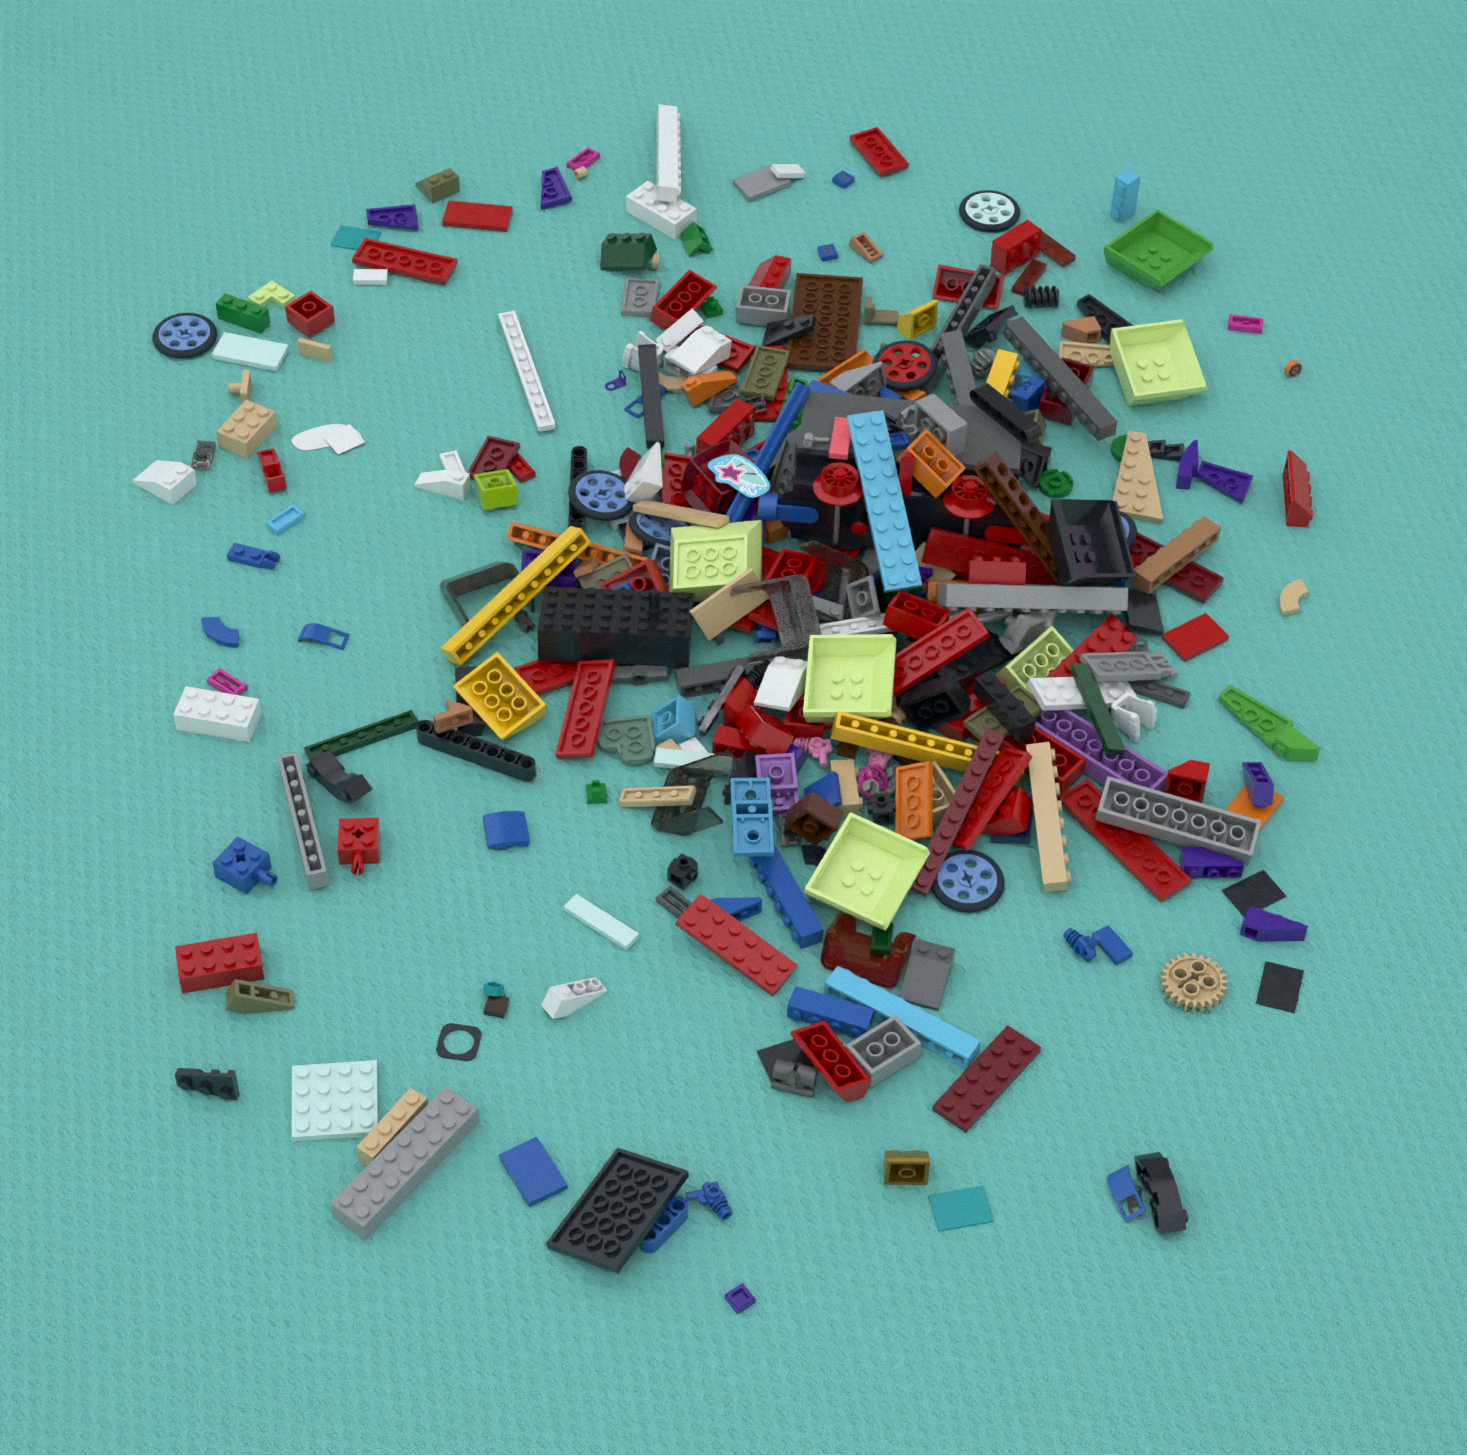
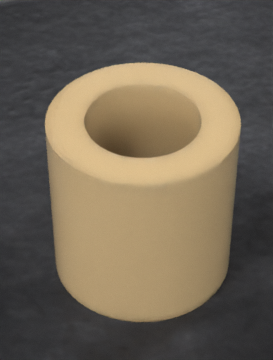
M584 166L574 170L576 179H581L588 175Z

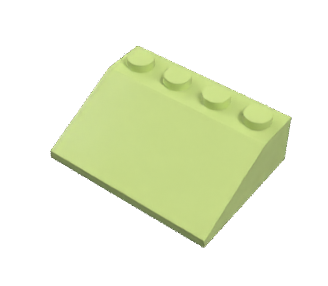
M1051 626L1004 666L996 676L1006 682V687L1009 690L1020 684L1032 694L1027 685L1029 678H1046L1074 650L1057 630Z

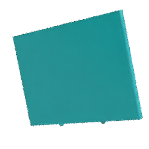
M340 225L331 246L357 250L364 238L378 241L381 232Z
M983 1186L928 1195L939 1232L994 1222Z

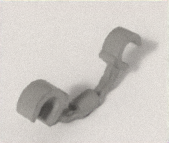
M911 405L901 412L903 414L901 430L908 433V440L916 439L918 429L914 424H904L908 413L915 411V405Z
M893 764L887 768V777L892 780L893 786L886 789L883 794L890 793L891 796L895 793L896 767H900V765ZM875 779L863 782V791L869 790L871 786L870 795L882 793L879 790V783Z

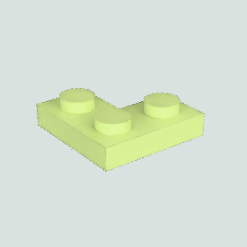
M270 281L248 296V301L264 307L273 301L283 309L286 305L296 300V296L274 281Z

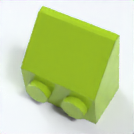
M508 469L474 475L478 499L483 510H494L495 508L511 507L518 504L517 484Z

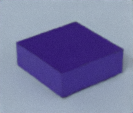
M743 1283L726 1293L724 1297L737 1314L756 1303L755 1297Z

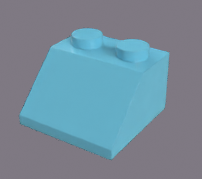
M678 695L653 711L652 730L655 743H663L670 738L675 743H682L694 736L696 706L681 695Z

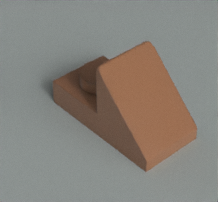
M446 700L447 711L433 715L434 729L437 734L473 723L471 706Z

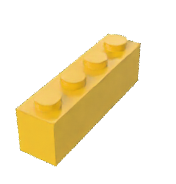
M998 349L986 383L990 384L1007 399L1009 398V387L1013 386L1015 381L1014 373L1020 368L1021 362L1018 361V354Z

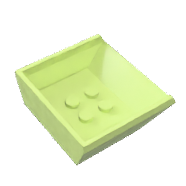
M1183 319L1113 328L1111 330L1110 355L1128 406L1178 400L1208 391Z
M761 520L733 522L720 528L704 525L671 528L669 592L694 593L693 602L704 601L749 568L754 571L762 584Z
M892 634L810 635L803 715L806 722L833 723L838 711L873 720L891 717L896 638Z
M850 812L806 885L804 893L808 897L850 917L886 931L930 852L927 847Z

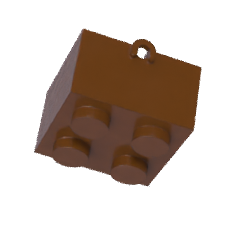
M810 792L789 808L784 826L811 844L817 845L823 840H829L831 834L838 830L843 812L819 795Z

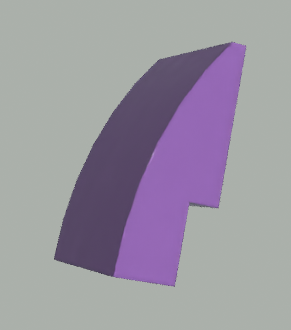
M794 753L755 755L756 778H770L773 817L787 816L789 808L799 801Z

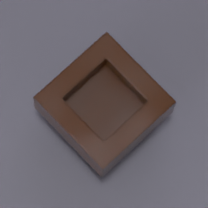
M840 741L836 755L855 760L860 746Z

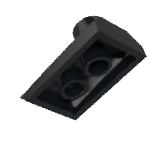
M1014 305L989 314L966 333L964 337L965 343L979 348L985 342L991 343L997 339L996 336L999 334L998 331L1002 328L1005 321L1018 315Z

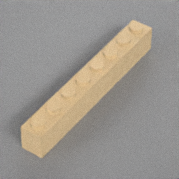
M1050 742L1027 744V752L1032 755V759L1028 764L1044 893L1068 890L1067 883L1071 882L1070 870L1066 871L1065 865H1069L1068 853L1063 852V847H1067L1066 836L1061 835V830L1065 829L1064 820L1059 818L1058 813L1062 812L1061 800H1057L1056 795H1060L1059 783L1054 781V778L1058 777L1057 766L1052 765V761L1056 760L1055 750L1050 749Z

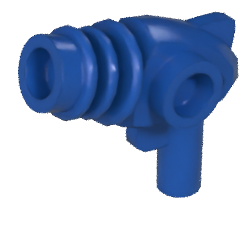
M1072 928L1064 932L1063 937L1070 944V947L1073 948L1077 956L1084 957L1087 962H1091L1096 957L1095 947L1101 941L1099 934H1095L1090 938L1089 936L1079 934Z
M717 1181L705 1182L702 1185V1190L685 1192L687 1201L699 1199L700 1204L707 1203L721 1220L731 1217V1207Z

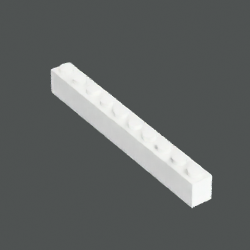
M661 104L658 105L657 200L676 202L677 196L681 194L680 113H678L677 106Z

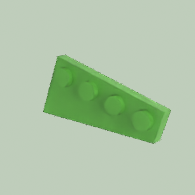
M1229 685L1219 695L1218 700L1271 749L1274 747L1275 738L1288 727H1293L1294 722L1232 685Z

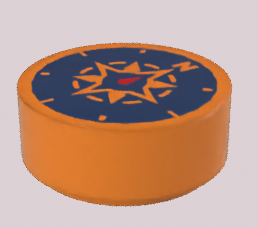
M1297 360L1290 361L1285 367V374L1290 378L1298 376L1302 371V364Z

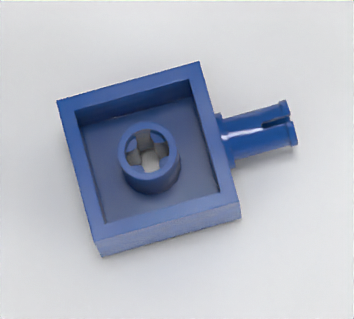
M238 836L212 862L215 878L246 895L259 881L267 884L269 887H273L278 880L277 875L268 872L272 868L269 853Z

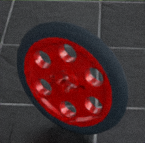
M910 340L892 342L878 351L872 364L882 362L883 364L886 362L892 363L890 366H884L887 380L886 387L899 391H909L924 386L933 378L937 370V359L931 349L924 344ZM896 352H902V353H903V354L900 355V356L894 355V353H896ZM913 353L920 354L918 357L911 356ZM919 365H925V366H926V367L923 368V369L918 368ZM897 374L898 377L891 378L890 375ZM914 375L915 378L908 379L907 376Z

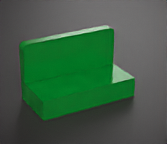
M692 222L680 234L689 256H692L699 248L708 254L713 250L705 229L695 222Z

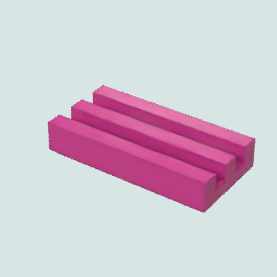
M587 147L569 160L567 167H572L573 171L582 166L587 168L600 159V153Z
M1229 315L1228 330L1262 334L1263 318Z
M220 668L206 679L207 684L222 693L241 696L243 691L246 692L248 690L246 684Z

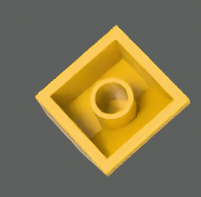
M933 300L900 315L898 317L897 330L906 338L912 340L935 328L938 301Z

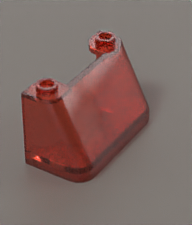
M839 912L826 930L820 957L822 966L831 971H834L839 966L850 970L860 978L867 979L872 984L885 988H894L901 978L917 935L901 932L897 934L894 943L891 945L890 955L871 954L872 936L856 932V919L849 914Z

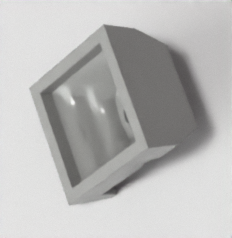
M1036 611L1031 612L1030 615L1027 613L1020 614L1017 618L1009 615L1004 621V624L1008 626L1004 632L1005 636L1000 637L999 640L1011 654L1019 653L1038 637L1048 619Z

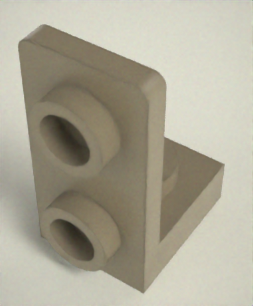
M865 297L864 323L898 324V311L875 310V304H872V297Z

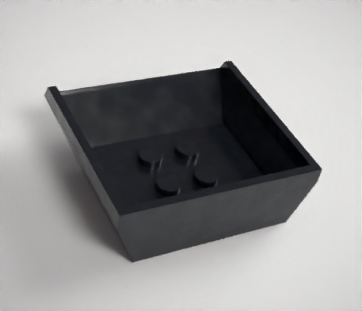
M1051 499L1048 537L1061 587L1109 586L1136 577L1117 501Z

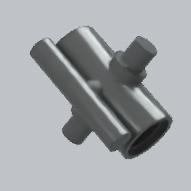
M777 1059L773 1070V1078L783 1082L773 1080L771 1088L812 1098L814 1089L804 1086L815 1087L818 1070L816 1067L803 1065L800 1062L794 1063Z

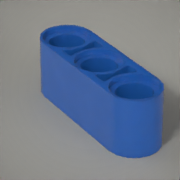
M675 1196L640 1243V1248L643 1252L650 1254L656 1252L688 1219V1202L684 1197Z

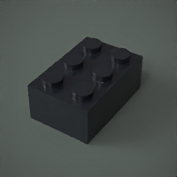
M949 673L904 691L899 706L917 730L923 732L966 716L972 700L954 676Z

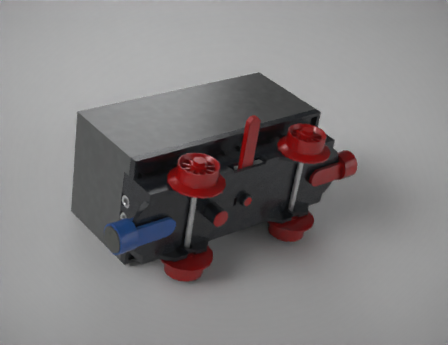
M810 391L804 403L793 486L787 489L782 496L775 493L760 495L758 519L767 521L780 520L783 526L791 531L790 538L807 539L810 541L811 552L813 555L818 556V560L836 566L837 571H842L845 567H849L852 561L859 555L861 547L863 545L874 546L851 440L847 460L829 458L835 417L847 418V415L883 410L897 419L904 409L915 405L916 401ZM946 404L967 423L965 452L955 456L966 468L937 498L913 476L914 456L906 452L901 455L905 449L893 451L914 550H917L923 542H927L931 526L1020 548L1022 544L1029 546L973 469L982 456L996 450L1018 480L1022 443L979 407ZM915 411L908 413L904 424H914ZM806 433H812L814 437L829 438V442H813L811 447L803 446ZM952 570L956 574L952 580H967V573Z

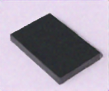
M1128 588L1127 611H1124L1127 629L1162 636L1164 629L1156 594H1147L1143 591Z

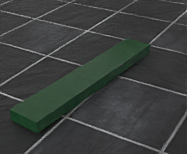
M1072 663L1070 666L1071 672L1105 753L1123 754L1125 748L1089 664Z
M409 710L306 746L304 751L309 761H312L329 749L336 757L416 728L418 720L413 711Z

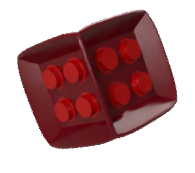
M722 441L694 455L687 463L682 478L681 491L693 509L726 515L738 490L727 483L716 482V474L708 468V463L715 458L730 454L743 456L754 463L747 453L734 441Z

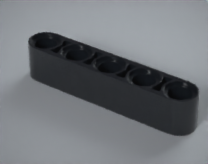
M985 383L970 391L972 402L1021 443L1028 444L1042 436V430L1038 423L990 384Z

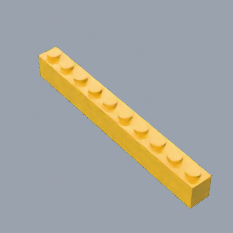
M570 526L440 648L448 660L461 666L591 543L581 528Z
M838 711L834 719L830 737L831 739L922 762L936 761L939 766L962 772L966 771L978 747ZM997 751V753H996V755H995V757H994L992 763L994 762V760L996 759V757L999 755L1000 751ZM1024 770L1014 785L1018 786L1020 780L1024 775Z

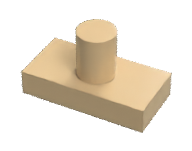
M243 370L241 383H229V393H240L241 405L245 400H250L252 385L250 370Z

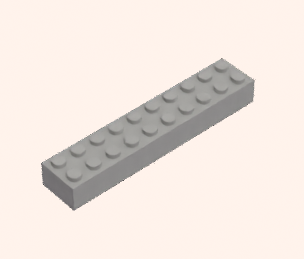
M937 582V605L954 611H958L959 607L961 610H966L970 607L972 611H977V607H979L978 610L995 611V608L1000 611L1013 612V608H1015V611L1031 612V609H1033L1032 611L1049 612L1050 609L1052 612L1067 613L1068 609V612L1085 613L1086 610V612L1103 614L1104 610V613L1121 614V610L1127 611L1128 588L1117 586L1061 587V585Z

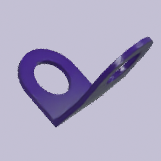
M619 370V377L606 383L605 388L613 391L626 385L624 372ZM613 384L614 387L608 388V385Z

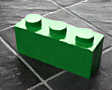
M226 293L216 302L217 316L220 320L260 334L270 325L269 310L266 307Z

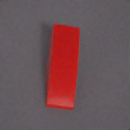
M275 449L258 451V460L269 493L287 489L285 477Z

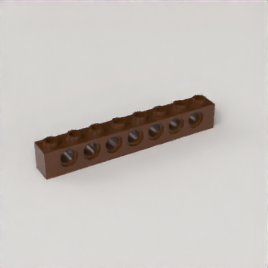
M995 450L982 456L973 469L1057 585H1060L1048 537L1049 523L998 452Z

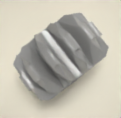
M985 348L981 351L978 350L977 354L973 355V358L970 359L972 372L976 376L983 378L989 375L996 357L995 353Z

